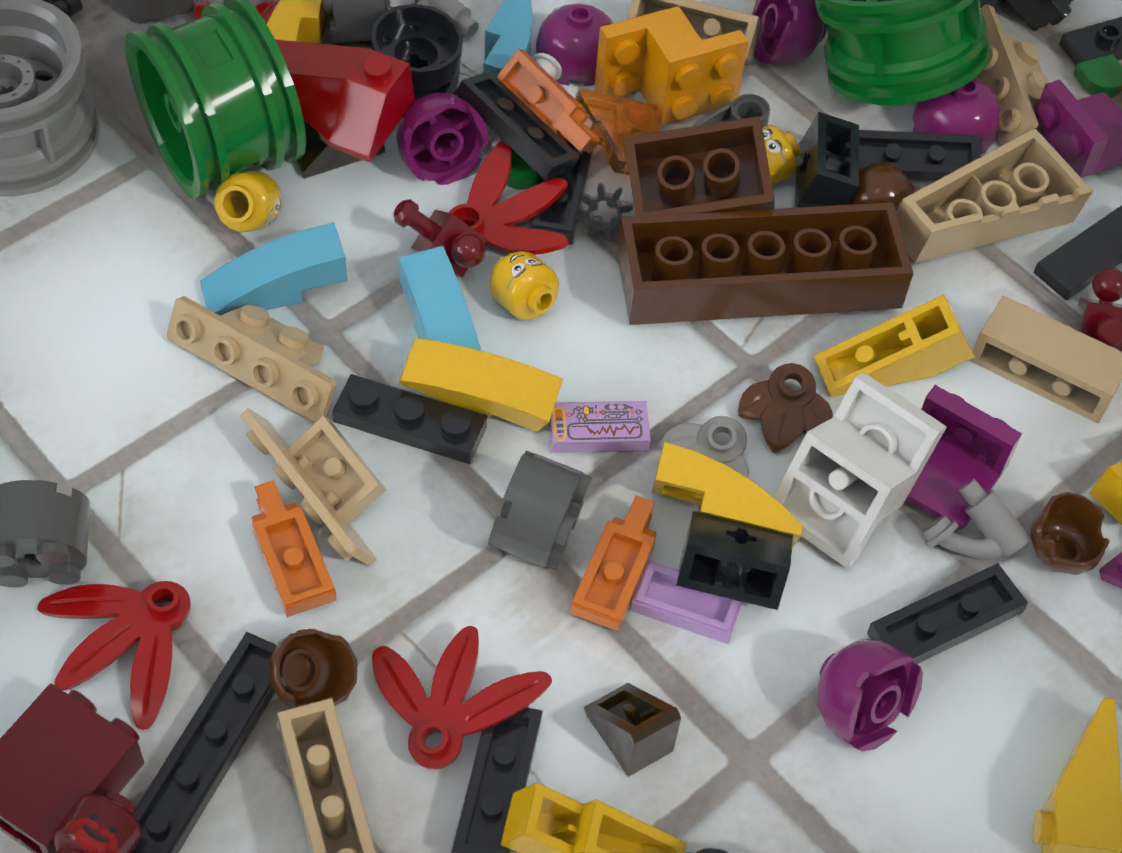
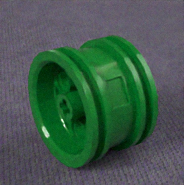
M224 0L223 5L218 2L203 7L201 18L174 28L159 22L148 26L147 33L139 29L126 34L125 54L140 109L168 170L180 188L191 199H199L206 196L208 188L216 191L220 184L230 178V175L252 166H261L265 170H274L281 167L284 161L287 163L295 162L303 157L306 146L305 125L293 80L270 29L257 9L248 0Z

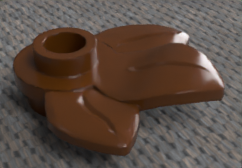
M795 363L783 364L772 372L769 380L749 386L742 394L738 407L739 417L749 420L761 419L763 437L773 453H778L790 446L802 432L806 434L809 430L833 418L830 404L816 393V382L812 373L804 366ZM794 379L800 384L801 389L790 391L785 387L784 381Z

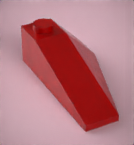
M275 39L293 80L304 124L307 123L320 134V139L329 147L370 163L401 121L407 108L415 101L410 63L367 48Z

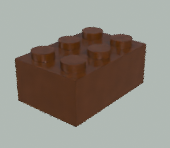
M760 116L624 137L635 216L774 209L775 200Z

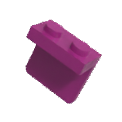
M1060 79L1045 84L1035 111L1038 128L1069 166L1081 178L1122 165V111L1106 94L1098 93L1077 100Z
M934 385L925 397L921 410L947 426L907 496L906 501L937 519L942 515H946L950 521L955 520L959 525L957 529L961 530L968 525L971 518L965 512L969 504L958 490L972 479H975L986 493L992 490L1008 467L1022 433L1010 427L1005 421L994 418L967 403L962 397Z

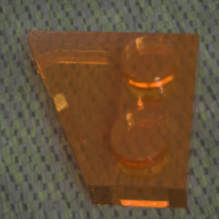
M579 88L574 99L584 107L583 109L589 115L593 123L590 129L601 139L598 144L604 149L605 158L614 172L629 175L624 137L659 132L658 105Z

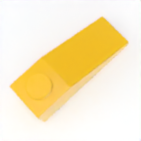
M944 294L814 355L831 397L846 394L855 376L862 372H865L884 386H890L933 377L975 357L961 325Z
M1103 698L1088 721L1044 807L1035 813L1033 838L1036 844H1041L1042 853H1122V796L1115 698Z

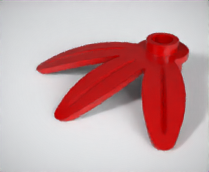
M503 141L497 143L484 160L474 179L467 204L457 205L449 213L485 237L487 245L508 253L525 251L537 255L565 248L569 244V240L563 234L511 226L533 218L552 205L566 190L568 182L561 178H555L522 191L495 205L507 185L513 158V149Z
M171 581L155 582L143 589L142 592L116 585L87 584L63 589L43 598L39 602L37 610L46 616L69 619L116 617L88 635L75 648L57 674L54 685L65 691L86 682L111 665L140 640L131 670V709L136 727L141 730L150 728L162 707L170 680L172 667L171 631L179 628L190 613L191 601L186 589ZM162 601L172 602L170 605L165 607L155 605Z
M474 626L463 628L447 645L437 664L429 698H427L414 670L397 652L387 646H380L372 653L373 673L382 694L405 722L413 727L408 737L410 755L417 764L432 770L445 768L457 759L462 750L464 736L472 735L513 717L535 702L551 685V676L544 671L510 676L482 689L462 704L474 677L479 654V635L477 628ZM435 732L443 734V740L439 746L435 748L426 747V739Z

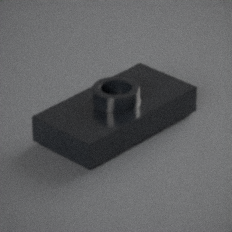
M1122 17L1063 33L1059 45L1075 65L1111 54L1117 60H1121Z

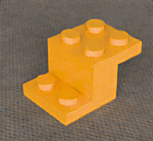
M679 6L602 26L599 31L594 91L601 101L640 91L661 125L720 109L739 96L749 41L741 30L701 40Z

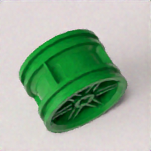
M816 0L817 15L827 25L828 39L824 46L828 81L833 90L846 99L873 105H902L926 101L963 87L976 78L988 64L990 58L988 28L985 17L981 14L979 0Z

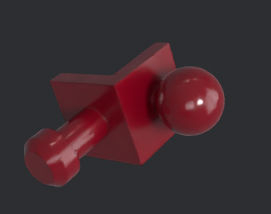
M411 199L401 201L395 208L393 213L394 222L402 228L409 226L419 233L411 246L416 252L443 246L454 273L462 278L469 268L476 267L483 261L486 253L484 243L487 239L453 214L434 210L431 217L428 218L418 211L419 205Z
M1105 268L1095 275L1092 282L1093 292L1099 300L1079 298L1078 306L1084 309L1079 332L1122 352V305L1113 303L1122 298V271L1116 268Z

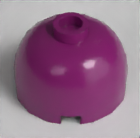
M757 0L752 15L758 16L762 23L753 54L762 63L794 65L802 62L815 51L827 32V25L817 15L816 0Z
M581 3L563 5L554 9L541 23L536 40V54H548L559 62L562 69L561 76L557 80L559 84L570 86V80L584 81L583 87L595 85L600 27L613 24V21L604 11L592 5Z
M974 78L963 87L948 94L917 102L912 118L914 122L913 132L979 135L980 154H983L994 143L998 131L1001 110L995 93L985 82Z
M430 93L417 98L407 108L403 118L398 123L396 141L402 160L418 179L424 182V179L435 181L438 185H448L465 178L476 169L481 161L478 155L482 150L483 143L487 147L488 133L486 123L470 103L451 93Z
M881 640L855 641L840 649L837 653L830 655L820 669L817 691V705L826 725L839 738L862 752L878 748L890 740L897 732L888 726L896 720L899 713L901 712L909 717L915 708L922 689L923 672L921 667L913 662L914 658Z

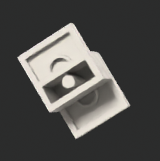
M862 372L855 376L834 417L806 433L773 498L780 502L802 524L801 537L845 568H848L858 559L877 523L902 507L947 426L865 372Z

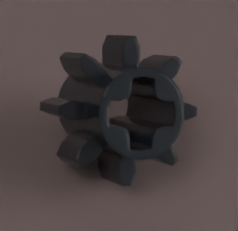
M599 183L597 188L598 195L594 198L589 194L583 193L581 200L589 207L587 211L578 213L576 217L577 220L588 219L591 226L587 236H592L596 230L603 231L607 241H611L612 229L616 226L620 228L622 213L633 210V204H622L619 199L623 188L619 187L612 194L605 192V186L603 183ZM600 201H606L608 208H616L617 212L612 214L610 222H604L603 217L600 215L594 216L593 212L598 209Z

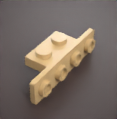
M985 4L980 10L981 14L985 17L988 28L990 58L987 66L976 78L985 82L994 91L1001 110L997 136L1002 146L1038 127L1035 111L1045 84L1050 83V81L1042 72L1038 62L1040 56L1035 47L1027 41L1023 40L1020 42L1005 35L994 7Z
M186 296L175 300L166 334L168 340L314 423L322 416L327 418L337 383L331 377L312 367L320 363L324 346L309 339L306 332L299 328L282 324L270 317L265 309L247 304L220 316Z
M247 408L241 414V417L251 428L246 433L248 439L264 455L270 453L277 462L273 467L274 472L290 489L294 490L297 487L304 499L300 502V505L309 517L319 525L324 522L329 528L332 535L328 537V541L335 551L347 561L354 557L367 565L377 559L350 523L387 489L333 422L322 416L289 447L268 420Z

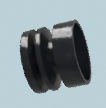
M420 4L396 6L382 13L373 24L370 49L410 63L415 100L430 93H451L457 96L455 93L458 88L463 35L458 23L447 13L432 6Z

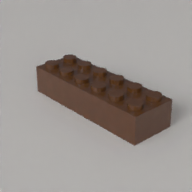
M893 202L621 217L617 255L629 325L903 308L914 274Z

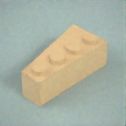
M1034 128L902 199L896 213L908 256L917 263L1072 223L1093 191Z

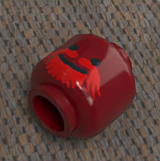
M108 791L105 796L96 793L82 795L76 800L53 833V844L57 853H132L142 837L141 826L134 816L136 808L126 797L113 791Z

